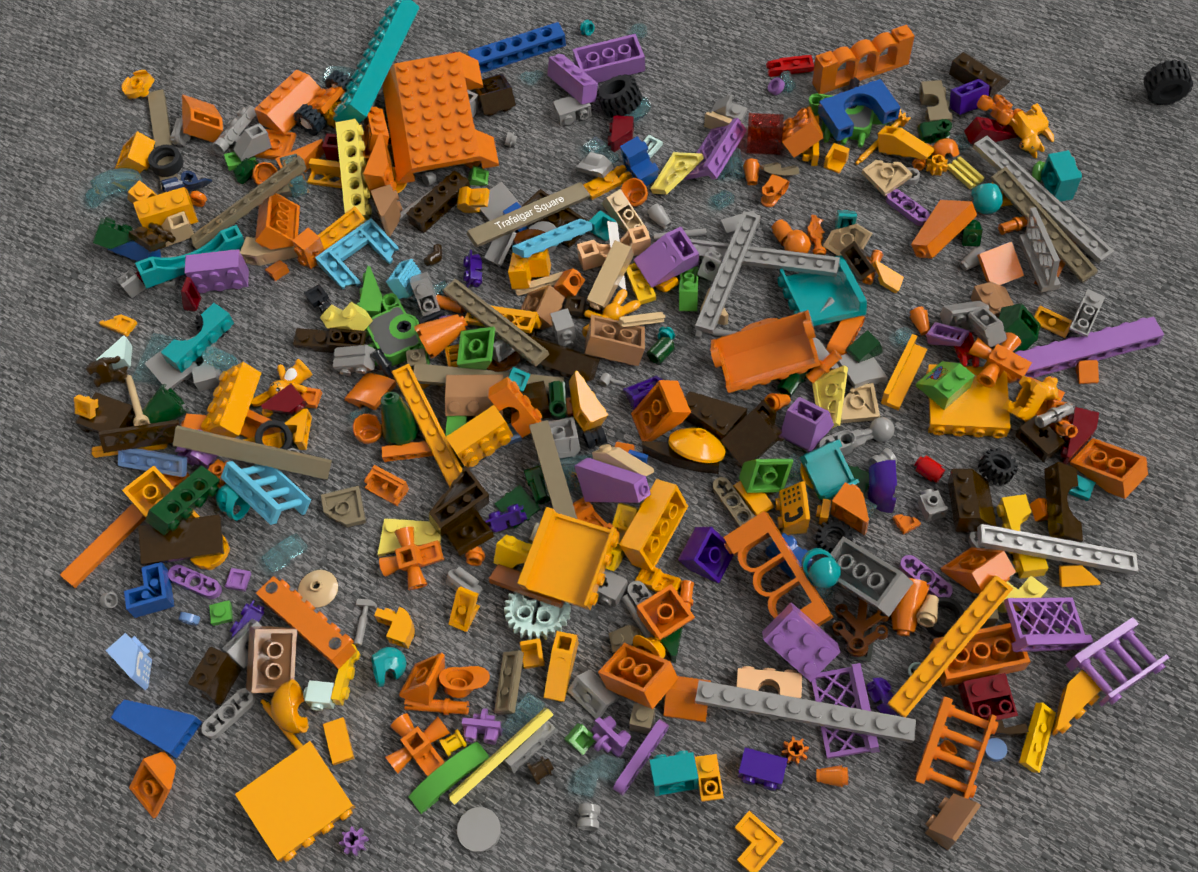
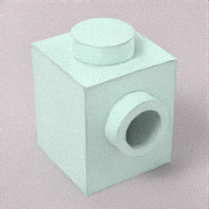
M309 680L308 687L304 689L303 698L310 709L322 711L323 708L334 709L335 704L331 700L334 683Z

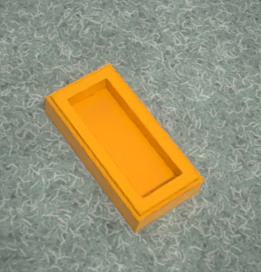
M344 717L324 723L323 727L332 764L337 765L355 759Z

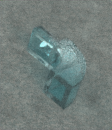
M117 168L105 171L94 177L90 181L92 188L85 194L89 206L96 208L108 195L119 191L128 192L139 180L143 183L139 171Z

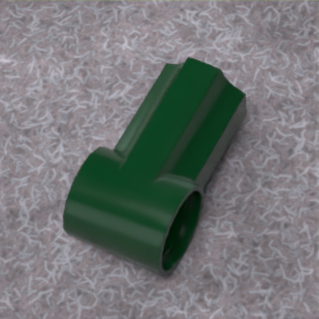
M811 368L805 373L790 374L789 377L782 379L777 386V390L780 394H787L789 397H792L801 382L804 383L806 381V374L811 371Z
M562 381L549 383V409L554 420L565 419L567 416L565 382ZM561 407L563 411L560 414H556L553 412L554 409Z
M538 465L525 469L524 474L528 486L531 487L536 504L548 503L550 497L541 466Z

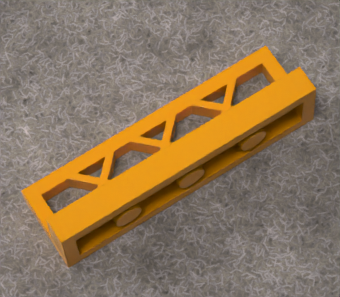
M310 159L311 174L308 184L342 188L340 162ZM316 174L324 176L320 180H314ZM333 177L340 178V180L336 182H330L329 179Z
M491 306L525 333H531L533 328L540 329L542 322L537 312ZM467 312L464 318L467 324L484 326L475 318L472 319V316Z
M914 334L911 335L881 401V404L898 411L927 352L926 348L915 344L917 336Z

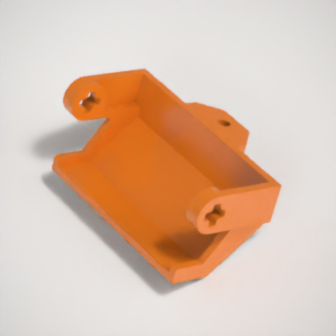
M809 310L781 319L767 318L751 323L739 332L711 340V356L716 368L722 366L728 393L741 389L743 391L749 390L754 385H766L771 380L777 378L779 380L785 379L790 374H802L810 368L820 366L813 340L816 336Z

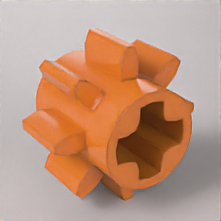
M792 736L790 743L784 741L783 746L786 750H783L781 755H787V763L793 761L798 766L800 759L807 760V756L804 753L809 750V747H804V739L798 741ZM792 747H795L796 751H799L798 755H795V752L791 751Z

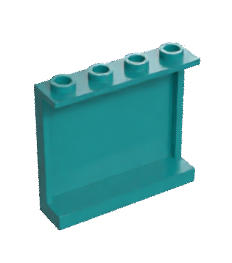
M842 255L836 256L840 257L837 277L803 272L786 276L783 269H780V276L777 277L779 287L783 288L784 298L788 299L789 309L793 310L794 314L809 310L813 326L866 315L867 300ZM832 297L835 302L822 311L827 299Z

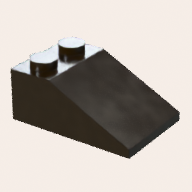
M503 74L482 79L483 88L474 89L475 94L479 96V104L484 115H494L497 111H508L516 106L512 87Z

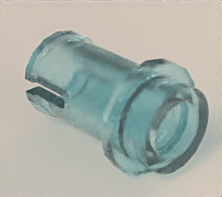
M789 71L783 72L781 79L785 83L784 91L790 93L795 90L796 83L792 80Z

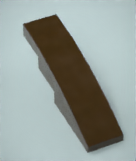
M642 441V452L658 461L696 472L719 474V462L702 463L693 461L676 453L669 446L668 442Z

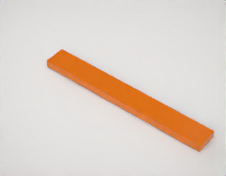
M188 472L187 476L184 477L162 474L174 488L190 476ZM131 504L60 576L76 588L146 517L134 504Z

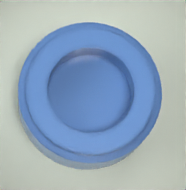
M181 612L178 618L180 622L197 626L201 619L199 616L186 612Z
M991 738L988 740L984 754L991 761H1000L1007 754V746L1001 739Z

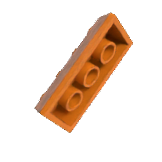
M295 70L254 109L259 123L285 135L297 123L293 117L294 113L302 104H307L317 97V93L321 90L320 86L310 75Z
M278 193L265 199L259 205L255 242L270 250L294 246L292 240L298 236L300 206Z

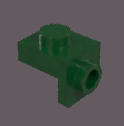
M245 158L233 170L238 183L244 184L252 176L254 167L259 164L257 161Z
M973 219L962 230L963 246H980L983 231L980 222Z

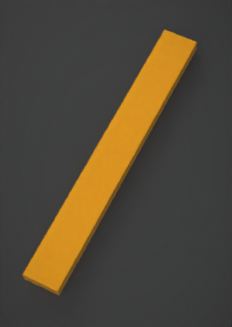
M404 365L393 370L392 374L450 488L452 482L461 474L462 468L449 442L445 438L446 436L410 365Z
M995 575L887 705L901 717H906L1013 588Z

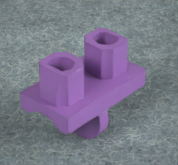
M483 708L481 714L474 713L473 719H462L466 742H476L477 734L481 733L485 734L484 743L495 745L498 736H502L501 722L495 721V716L488 715L487 708Z
M611 716L604 719L597 718L591 730L594 734L592 738L597 742L594 749L600 751L603 748L607 753L611 751L619 758L623 754L631 736L624 730L616 734L613 729L617 724Z

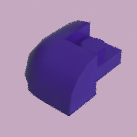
M885 460L876 462L869 468L870 487L867 494L868 499L877 510L893 513L896 504V498H892L895 494V486H897L896 461Z

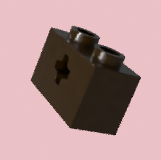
M1035 415L1019 427L1016 437L1045 463L1061 450L1065 441L1061 435L1057 434L1048 425L1043 428L1038 427L1035 423V417L1037 416Z

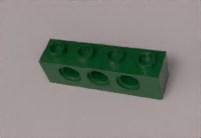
M201 465L149 509L145 521L164 536L170 530L173 532L180 525V521L183 519L187 520L196 507H202L209 496L213 497L217 493L220 479Z

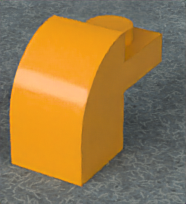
M468 186L460 188L457 208L464 213L480 212V207H488L490 190L487 188L471 189Z
M401 607L398 608L397 613L388 608L384 610L377 608L374 614L376 620L379 623L390 626L386 635L389 643L409 649L415 634V627L408 612Z

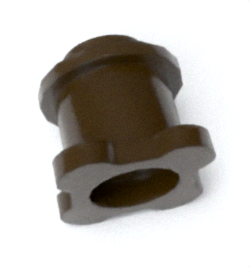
M543 756L540 757L541 760L532 765L530 762L527 763L537 785L541 784L539 780L548 775L552 776L551 771L554 770L549 758L544 760Z

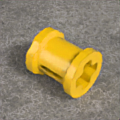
M458 729L446 739L439 740L448 757L458 748L467 746Z

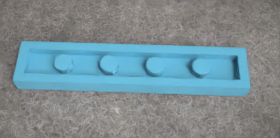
M583 219L575 220L513 245V253L522 258H528L534 253L543 252L545 249L557 246L563 241H569L573 237L584 235L585 232L592 230V223Z

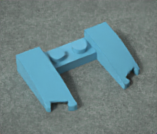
M370 218L320 253L315 259L317 265L337 285L345 289V286L356 284V287L362 285L359 279L343 263L345 259L369 244L388 264H391L393 261L391 257L394 251H398L399 248Z

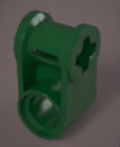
M947 119L923 122L917 126L919 139L924 143L932 144L938 140L950 138L949 131L952 128V123Z

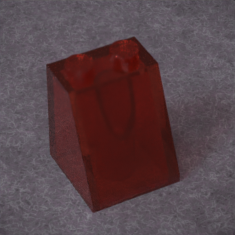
M749 113L746 153L781 154L784 114Z

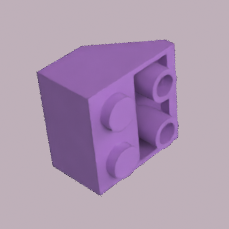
M798 397L786 412L781 436L790 443L811 452L834 426L829 411Z

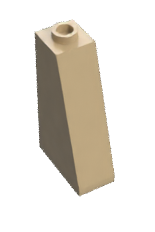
M614 240L587 298L590 307L600 310V308L604 309L609 304L634 257L630 246Z

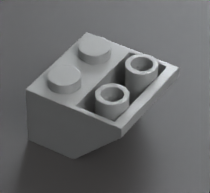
M981 301L946 305L942 307L940 318L942 324L973 332L968 314L980 307H986L989 310V305Z

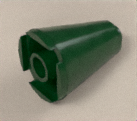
M162 384L142 409L143 415L149 418L150 424L176 420L189 412L188 407L185 410L182 407V404L185 403L172 388L168 390L165 388L166 384Z
M395 392L385 393L381 397L382 436L384 441L390 445L391 442L397 445L407 444L417 437L416 433L420 432V428L399 394Z

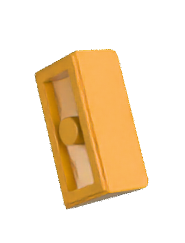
M1042 306L1038 307L1034 318L1041 324L1040 327L1066 338L1070 331L1069 328L1072 320Z

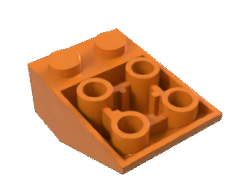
M182 95L183 133L214 143L223 131V121L218 110L213 104Z
M810 106L800 109L795 117H790L783 122L782 142L794 158L823 139V132Z

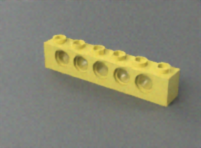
M356 119L335 122L345 213L355 206L356 202L361 201L356 207L368 221L372 214L371 205L368 204L370 192L363 175L367 165L366 158L363 156L365 144L361 138V135L364 134L363 127L359 125Z

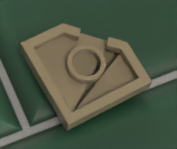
M359 486L321 495L323 512L329 518L347 528L366 523Z

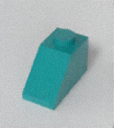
M837 210L835 230L856 224L857 213L855 211Z

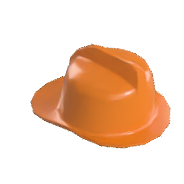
M479 666L450 667L442 670L439 674V681L445 688V694L454 698L467 697L474 689L486 685L490 679L489 672Z

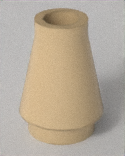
M926 596V600L916 614L917 622L920 625L933 627L937 623L939 602L937 596Z

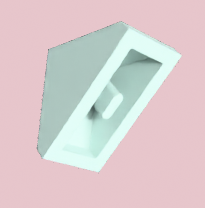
M123 335L96 360L103 357L120 356L121 360L118 363L112 364L113 369L124 366L130 368L132 345Z

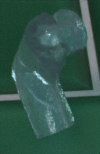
M364 406L350 412V416L354 421L359 415L369 414L373 409Z

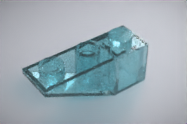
M297 154L279 158L282 167L295 159ZM305 171L290 181L289 185L294 197L310 193Z

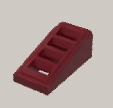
M186 277L181 290L183 309L197 311L202 297L192 279Z

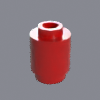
M927 455L924 458L920 456L914 465L917 467L915 470L917 473L936 483L946 471L942 468L943 465Z

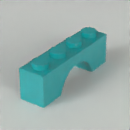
M213 303L201 314L203 327L198 335L185 341L173 340L161 351L166 362L182 373L185 369L189 368L199 356L203 355L234 324L230 314L217 304Z

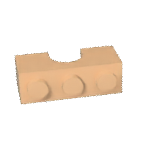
M751 666L738 668L736 687L758 691L764 685H771L776 688L779 695L801 699L802 674L797 673L795 670L781 672L773 668H764L763 670H756Z

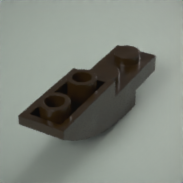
M296 328L293 345L295 348L313 349L314 352L334 353L335 348L364 345L366 331L330 328L329 331Z

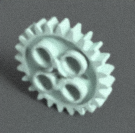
M516 592L514 594L509 593V600H505V620L508 622L509 628H513L514 634L520 632V638L528 635V640H531L533 636H536V639L543 636L547 640L548 634L555 637V630L562 632V626H567V620L570 619L571 605L566 602L562 608H558L540 601L541 607L538 608L539 600H527L530 597ZM537 611L536 622L533 625L535 619V612Z

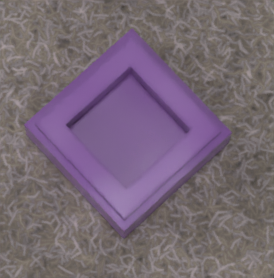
M231 568L225 587L227 589L246 591L251 572Z

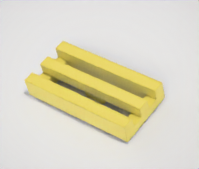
M961 156L957 160H953L952 164H947V169L970 190L984 181L985 177Z

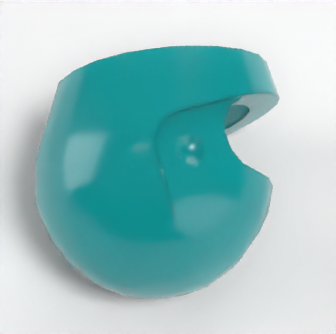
M986 183L972 189L973 205L979 213L989 215L1000 209L1003 197L998 185Z
M227 483L217 491V506L221 511L226 512L230 519L240 520L249 511L250 505ZM240 505L241 510L234 515L233 507Z
M814 548L809 550L802 559L804 573L813 586L829 588L838 582L841 575V567L829 552L821 548ZM817 554L828 556L817 560L808 572L807 564L811 557Z
M385 647L371 655L373 672L378 687H384L385 672L389 671V669L394 670L391 673L395 680L399 679L405 672L406 658L399 649Z

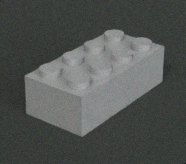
M845 537L841 538L831 552V555L841 567V575L837 584L888 617L914 583L903 572Z

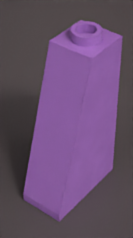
M586 458L575 465L585 502L639 503L651 495L646 476L591 458Z

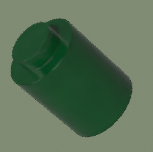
M661 337L647 351L648 358L656 365H661L675 350L674 342L669 337Z

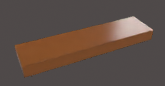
M498 564L489 577V583L558 608H562L565 603L521 588L517 584L521 572Z

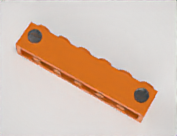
M273 576L256 592L257 596L291 628L297 629V633L337 669H340L356 652L352 646L354 641L346 633L342 636L339 633L341 630L333 622L328 624L326 622L328 620L327 617L320 611L316 613L314 611L315 607L309 601L303 602L301 600L303 597L295 589L290 591L291 587L283 579L279 581Z

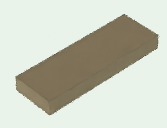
M520 650L503 652L494 713L497 715L515 713L524 652Z

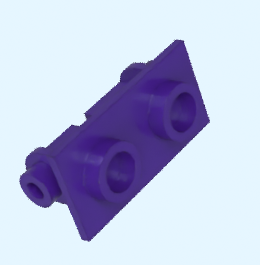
M470 250L468 256H465L463 266L466 267L463 281H466L467 288L470 284L474 287H480V284H482V272H480L482 270V258L479 254L472 255V250Z
M518 504L507 507L505 512L500 513L498 510L488 514L489 517L486 518L485 522H490L489 528L496 533L508 528L507 520H509L512 527L524 523L527 515L525 512L521 513L523 505L518 506Z
M254 600L250 605L246 603L240 613L243 615V618L240 622L236 621L230 630L233 633L231 639L251 619L259 622L264 615L263 611L265 608L261 605L253 606Z
M873 678V681L866 685L868 687L867 692L874 703L882 700L883 703L877 706L880 713L900 716L887 705L894 696L890 691V684L883 678Z

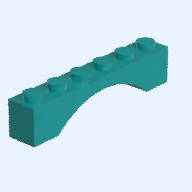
M234 225L219 231L210 242L191 253L166 258L152 256L135 264L147 289L184 275L186 255L241 250L244 238L238 226Z

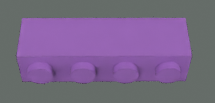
M563 54L549 57L547 75L581 104L596 102L598 83L592 77L587 75Z

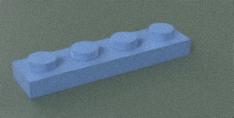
M137 448L118 451V466L145 471L155 466L162 474L179 477L187 476V457Z

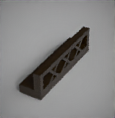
M179 420L105 430L99 431V438L103 453L173 443L175 428L177 425H181Z

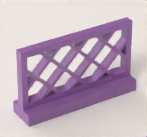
M739 118L732 119L729 125L711 129L697 153L703 155L704 159L684 180L708 175L712 180L718 178L747 131Z
M1007 598L1004 600L1016 642L1012 643L1014 652L1080 650L1094 643L1091 635H1085L1073 598ZM1013 604L1022 610L1020 615L1015 611ZM1030 604L1038 609L1037 614L1029 609ZM1047 604L1054 609L1053 614L1045 608ZM1063 604H1067L1069 614L1061 608ZM1058 613L1066 619L1064 624L1056 618ZM1025 614L1033 619L1032 624L1024 619ZM1042 614L1049 619L1048 624L1040 618ZM1020 624L1028 630L1026 635H1022ZM1037 624L1045 630L1043 634L1035 629ZM1053 624L1061 629L1059 634L1052 629ZM1069 624L1074 626L1076 633H1073L1068 628Z
M860 663L852 664V667L821 672L812 680L815 701L822 702L826 696L835 702L834 705L848 707L840 701L846 693H849L855 698V702L850 708L857 707V709L871 711ZM849 673L851 680L846 687L836 681L840 675ZM825 678L831 683L823 691L817 687L815 679ZM834 684L844 690L838 699L828 694ZM821 726L827 759L866 752H880L876 736L852 732L847 741H844L836 735L839 731L838 729H835L832 733L827 728ZM857 734L864 739L865 747L855 748L849 743ZM834 738L844 744L840 751L830 752L829 744Z

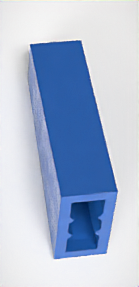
M125 699L114 709L111 716L120 725L176 759L202 724L196 716Z

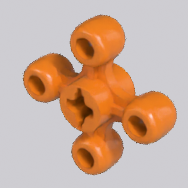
M999 94L994 95L993 98L982 95L977 102L979 109L983 111L991 109L990 115L1002 125H1008L1012 118L1015 119L1013 116L1023 111L1018 108L1011 110L1012 103Z

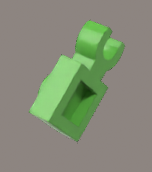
M235 152L224 154L229 171L234 170L242 162ZM253 156L251 158H248L252 161H256V158Z

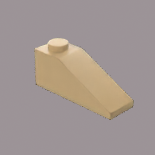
M606 444L592 452L594 460L644 476L654 472V468L619 447H611V445Z

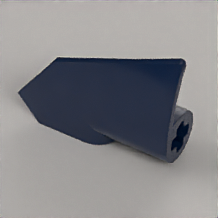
M189 170L181 174L180 181H178L176 176L160 181L164 193L185 187L190 192L203 188L212 182L208 178L198 180L195 173Z

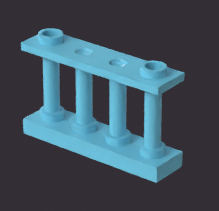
M233 461L226 462L221 475V479L270 525L277 523L281 511L295 508L301 515L306 514L311 499L276 468L255 464L254 466L241 469ZM257 473L261 479L252 480L248 475ZM270 485L274 490L265 492L261 486ZM282 496L287 502L278 504L273 498Z

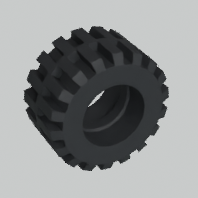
M1168 60L1153 66L1150 71H1147L1143 79L1149 101L1157 105H1168L1180 101L1191 92L1193 87L1189 68L1186 63L1180 60Z
M627 74L618 75L605 81L598 89L596 95L605 115L610 118L630 114L637 109L642 101V94L634 77Z

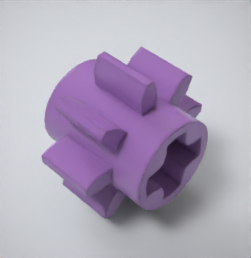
M351 826L350 831L347 833L342 832L344 838L339 844L346 846L344 849L346 854L352 851L357 856L358 851L361 849L366 850L364 842H367L369 839L366 836H362L364 834L362 828L356 832L353 826ZM353 837L358 839L354 842L355 845L350 844L353 841Z

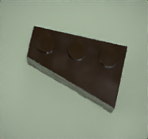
M466 466L429 512V522L440 536H443L489 504V494Z

